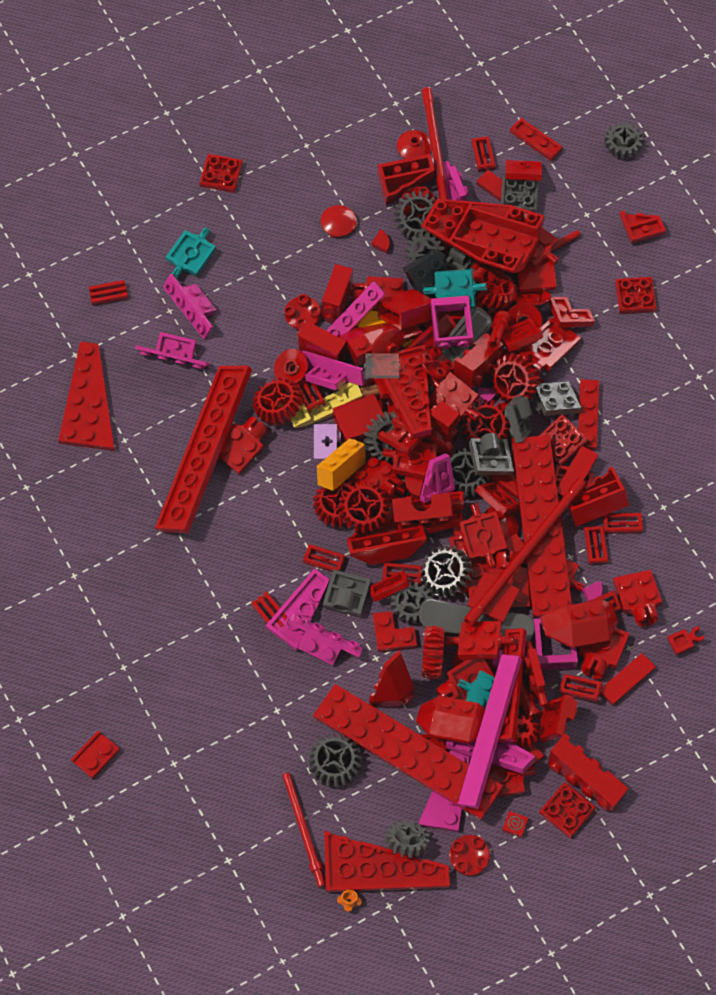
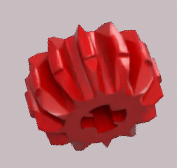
M524 714L521 716V719H517L515 742H513L515 745L520 744L522 749L524 744L529 748L532 747V742L536 743L538 740L537 736L540 734V730L536 729L538 723H532V716L528 720L525 719Z

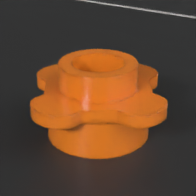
M346 890L337 898V902L342 904L347 912L352 911V908L360 906L362 903L361 898H358L357 893L353 890Z

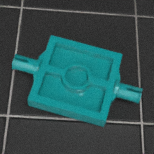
M204 227L200 235L192 234L185 230L165 257L167 262L176 266L171 273L176 279L182 271L197 277L216 251V246L206 240V237L211 232L208 228Z
M472 269L437 271L434 273L435 286L424 287V295L435 294L436 298L469 296L470 307L476 306V291H487V283H475Z
M479 671L476 679L471 684L461 678L457 686L467 690L465 701L479 703L486 709L495 677Z

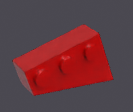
M431 154L378 164L377 176L385 206L402 197L409 188L421 186L433 179L435 168Z
M486 332L473 343L474 347L471 350L466 349L463 354L465 355L461 359L457 357L454 360L453 374L471 389L481 385L483 377L491 373L493 370L492 366L498 359L503 358L505 354L503 342H500L499 348L495 351L492 350L493 346L491 349L488 348L487 344L491 335Z
M612 466L607 469L608 472L602 477H595L593 479L594 482L585 487L568 506L569 514L576 527L630 506L626 490Z

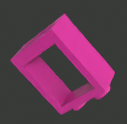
M469 296L431 299L430 307L435 346L440 349H448L451 346L464 348L472 345L473 331ZM464 310L467 336L439 338L437 312Z
M540 617L534 619V647L536 648L541 670L575 669L578 662L576 648H570V654L542 656L540 629H543Z

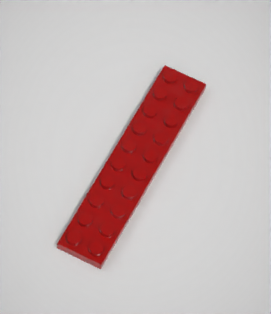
M250 366L218 367L156 523L155 529L157 531L189 533L251 375L252 369Z
M550 435L525 437L523 442L515 443V439L512 438L524 545L559 503ZM559 517L526 558L533 618H539L564 606L572 605L561 517Z
M334 684L313 714L314 719L342 734L345 738L349 737L350 741L355 742L358 746L481 821L503 789L502 784L488 776L479 809L461 807L458 801L469 764L337 684Z

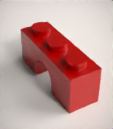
M441 401L438 406L434 405L430 410V420L435 422L433 429L438 432V437L443 441H449L453 445L458 439L459 430L455 426L460 421V413Z
M452 493L431 495V505L426 511L416 508L414 497L392 499L394 522H400V525H409L411 520H419V523L431 522L430 518H438V521L450 520V516H454Z

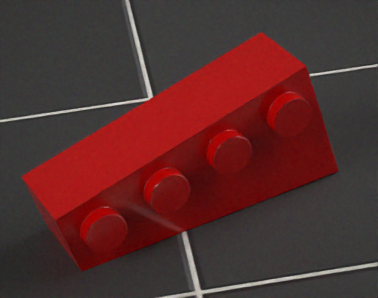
M565 733L550 751L547 763L549 768L557 774H562L565 780L572 786L576 785L586 797L595 799L603 810L613 812L626 796L628 788L609 771L603 772L600 763L594 758H587L583 752L584 749L580 745L574 746L568 741L570 737Z

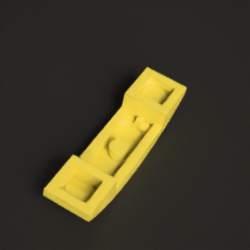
M351 382L342 385L339 391L323 398L326 406L320 405L319 409L316 410L314 408L311 413L308 412L305 404L300 406L301 411L296 412L297 417H291L294 428L311 425L332 416V408L362 398L363 395L359 386Z

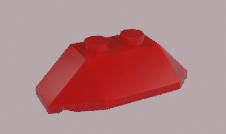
M394 520L387 526L379 523L380 529L372 526L373 532H370L369 528H365L366 532L362 533V528H360L358 532H355L346 539L350 556L369 565L409 558L427 542L422 524L411 522L409 525H400V522H394Z
M602 599L564 606L540 617L545 635L570 648L608 642L618 623L613 604Z
M438 696L421 705L416 723L431 737L470 744L477 740L485 708L479 703Z

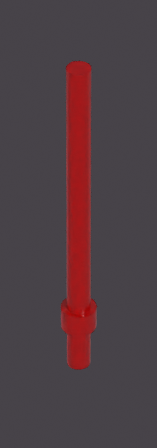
M289 772L284 773L282 777L310 861L309 868L315 876L318 888L326 886L322 874L323 868L321 862L317 859Z

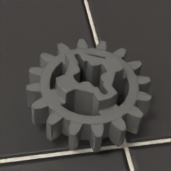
M626 121L623 122V125L616 122V127L610 125V130H606L604 142H606L605 148H609V153L615 152V157L621 155L622 159H624L625 155L631 158L632 153L637 155L638 150L642 148L644 139L642 138V132H638L639 127L633 128V123L626 125Z
M427 232L424 236L422 233H419L418 238L415 235L411 237L412 241L407 242L410 247L405 248L404 251L408 252L405 258L410 259L408 262L410 264L416 258L418 259L425 255L418 254L421 251L436 250L441 252L444 247H439L441 240L436 242V236L430 238V234ZM416 243H418V248L416 249V251H413L414 246L416 245Z
M409 582V587L391 596V609H394V616L399 614L400 621L405 618L406 624L410 620H413V623L416 624L417 619H420V605L423 601L433 599V597H429L430 590L424 591L425 585L418 587V582H415L414 586H411ZM403 597V601L399 604L400 598Z
M403 819L402 823L395 821L394 825H389V829L386 830L385 843L388 844V849L394 848V854L400 852L401 857H404L405 854H408L410 858H412L413 854L419 857L420 852L425 853L426 848H428L430 835L426 833V828H420V823L415 825L412 820L410 823H407Z

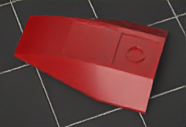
M437 199L421 227L480 263L516 273L524 270L539 243L545 215L512 205Z

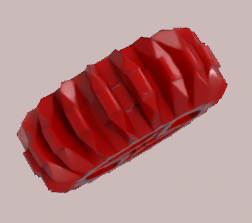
M484 266L483 268L479 267L473 272V279L476 284L487 283V291H476L475 295L476 301H480L487 308L492 307L493 310L498 309L502 311L510 307L515 301L517 287L514 285V281L509 279L510 276H506L498 268L495 270L491 266L489 268Z
M512 353L510 356L504 355L503 359L497 360L498 364L492 366L494 370L490 374L494 378H491L490 382H494V385L491 389H497L495 395L501 394L502 401L507 399V403H510L515 396L523 395V397H527L529 400L533 397L532 394L537 392L535 387H538L540 384L536 380L540 376L535 375L538 369L532 368L534 362L528 363L529 357L523 358L522 354L516 356L515 353ZM509 364H513L510 372L505 373L506 367ZM525 385V388L521 393H516V390L519 389V386Z
M279 377L275 381L272 378L270 383L265 382V386H259L260 391L255 392L256 397L253 398V408L257 417L263 423L266 422L269 425L273 423L277 426L281 422L284 425L286 420L291 422V417H297L296 412L301 411L300 406L303 405V394L293 380L290 381L287 378L283 380Z
M484 399V405L476 401L477 407L473 406L472 410L480 415V418H477L480 424L473 432L471 430L472 419L469 416L462 418V421L467 422L461 424V428L467 429L462 432L463 436L469 435L466 438L467 442L471 438L481 439L477 436L483 433L497 434L493 426L499 418L502 421V429L497 434L498 438L508 440V436L504 433H510V428L507 427L511 425L509 421H506L507 419L504 415L506 408H503L501 411L499 410L501 403H498L495 407L494 400H491L490 405H487V399ZM492 411L496 414L486 417L480 412ZM482 420L491 422V430L482 428Z
M344 481L334 491L322 486L321 489L316 490V495L313 496L314 513L318 516L319 521L325 520L324 524L326 526L331 523L332 528L339 525L341 529L343 524L348 525L349 522H342L344 517L339 516V512L342 510L338 509V507L336 509V505L340 497H345L343 495L344 490L350 492L348 486H353L352 481L347 484ZM358 496L352 498L353 501H350L348 508H352V505L358 503ZM324 505L327 506V508L332 509V510H333V513H331V512H329L328 510H326V508L324 507ZM351 514L355 519L361 517V515Z
M363 481V486H359V483L356 482L355 489L349 485L348 489L350 492L344 490L343 495L345 497L339 498V501L343 503L338 505V509L342 510L339 512V516L344 517L342 522H349L347 525L349 529L354 525L355 532H358L359 528H362V533L366 532L365 528H369V531L373 532L372 526L380 529L378 522L385 524L386 520L383 517H389V513L386 512L390 510V505H387L389 498H384L386 492H380V486L374 489L373 482L370 483L369 487L366 481ZM364 494H370L377 500H369L365 498ZM358 496V503L352 505V508H348L352 498ZM362 501L363 504H365V506L367 507V515L365 513V510L361 508ZM380 506L379 513L371 519L370 512ZM351 514L361 515L365 521L357 520Z
M427 626L425 628L422 660L423 678L434 680L439 679L442 675L443 627Z

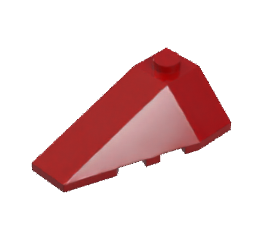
M390 323L358 327L340 335L339 338L347 341V352L358 367L372 360L371 349L376 338L384 331L397 327ZM418 325L402 330L399 329L404 335L403 344L422 333Z
M398 650L384 663L379 674L380 680L374 686L376 693L373 692L369 697V704L375 708H400L404 703L406 705L409 704L414 698V685L403 656Z

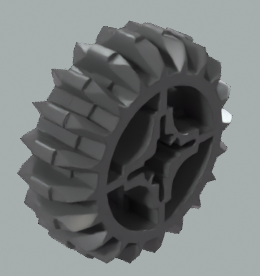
M421 191L418 196H416L415 192H412V198L405 194V200L400 198V204L395 205L397 210L393 212V215L398 216L393 219V222H399L396 225V229L402 227L400 234L402 235L407 232V239H409L410 235L417 237L419 233H422L424 236L427 231L421 225L425 220L424 217L430 212L435 198L433 197L431 200H428L429 194L427 193L425 197H422ZM414 203H421L427 207L422 209ZM406 206H409L411 215L404 220L403 210ZM415 213H416L417 215L423 214V215H421V217H420L421 220H419L418 217H417V218H413L414 215H415ZM416 224L421 230L413 229L408 225Z
M392 411L390 415L388 412H384L383 417L377 414L378 419L374 420L372 418V426L366 425L369 431L364 432V435L368 437L364 439V442L368 444L366 449L370 451V455L376 456L378 460L383 459L386 462L389 459L391 462L394 461L391 457L382 456L383 450L377 447L376 438H378V433L381 432L379 430L384 425H386L382 430L384 433L394 430L395 425H392V419L396 418V413ZM385 442L382 443L385 449H396Z
M464 448L463 452L457 449L456 454L452 453L450 460L455 490L450 492L464 491L465 498L468 497V494L474 497L476 495L475 489L479 485L489 483L491 477L490 475H475L474 466L470 465V463L473 464L471 451L467 452V449ZM464 468H466V472H468L467 478H465Z
M445 545L444 550L438 547V552L431 550V557L425 556L428 561L422 562V566L425 568L421 569L420 573L424 575L421 577V580L425 582V587L429 588L432 594L436 592V596L440 597L443 594L445 598H448L449 593L453 597L456 595L455 591L462 593V586L468 588L465 582L472 581L468 575L472 574L473 570L469 568L472 566V563L468 561L469 557L464 555L463 550L457 551L455 546L450 549L448 545ZM451 558V559H448V560H447L446 562H444V563H441V562H440V561L443 560V559ZM459 563V564H460V573H459V575L457 576V575H456V569H457V567H458L457 564ZM436 567V568H437V574H436V576H435L436 579L434 580V579H433V571H434V568ZM441 568L447 569L452 575L446 574ZM449 580L454 581V582H452V583H450V584H448V585H442V584H445V583H446L447 581H449Z
M332 733L330 739H328L327 735H324V741L317 739V745L312 744L311 746L313 751L308 752L310 759L307 760V763L311 765L309 771L314 772V779L320 777V784L326 781V786L329 787L331 782H333L334 787L337 788L338 782H341L345 786L346 779L352 782V775H358L356 769H361V764L358 763L362 761V757L359 756L360 749L355 748V742L350 743L349 737L343 740L342 734L335 738V734ZM331 747H338L341 749L332 750ZM324 752L326 760L324 765L320 767L318 758ZM349 754L351 757V763L349 767L346 769L344 767L343 760L346 759V755ZM331 770H335L339 773L333 774L328 772Z

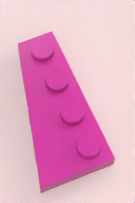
M314 568L266 624V629L297 651L305 631L287 622L292 614H300L307 621L311 622L330 579ZM283 612H284V613L286 614V616L288 617V618L286 619V621H285L284 618L281 616V614H282ZM278 618L284 624L282 627L276 622Z
M448 740L446 748L472 757L476 742L467 744ZM500 742L497 744L492 764L523 774L535 762V756L512 742Z
M450 750L449 753L467 764L469 763L470 756ZM432 791L419 823L421 827L458 833L462 809Z

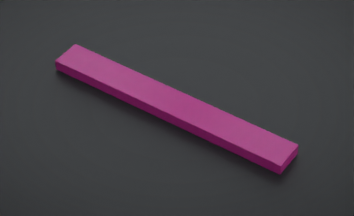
M501 655L458 801L461 807L479 809L522 661L520 656Z

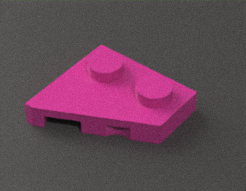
M446 453L429 461L420 495V501L423 503L431 501V495L448 493L455 490L450 456Z

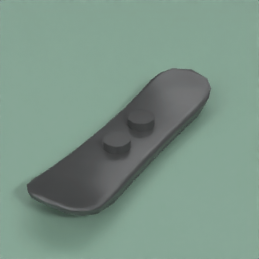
M480 307L470 308L473 343L485 332L488 333L493 323L488 313ZM464 316L447 337L467 336ZM473 344L464 348L451 346L448 349H441V351L448 360L454 363L457 357L461 359L465 355L463 353L466 349L471 350L474 346ZM427 373L428 380L430 379L431 375ZM428 383V397H430L434 393L435 388Z
M428 599L422 602L419 618L425 627H443L444 633L459 635L461 624L464 622L463 619L471 608ZM508 613L502 623V636H505V630L524 628L527 631L526 642H528L535 630L533 619L524 614ZM482 614L477 621L495 620Z

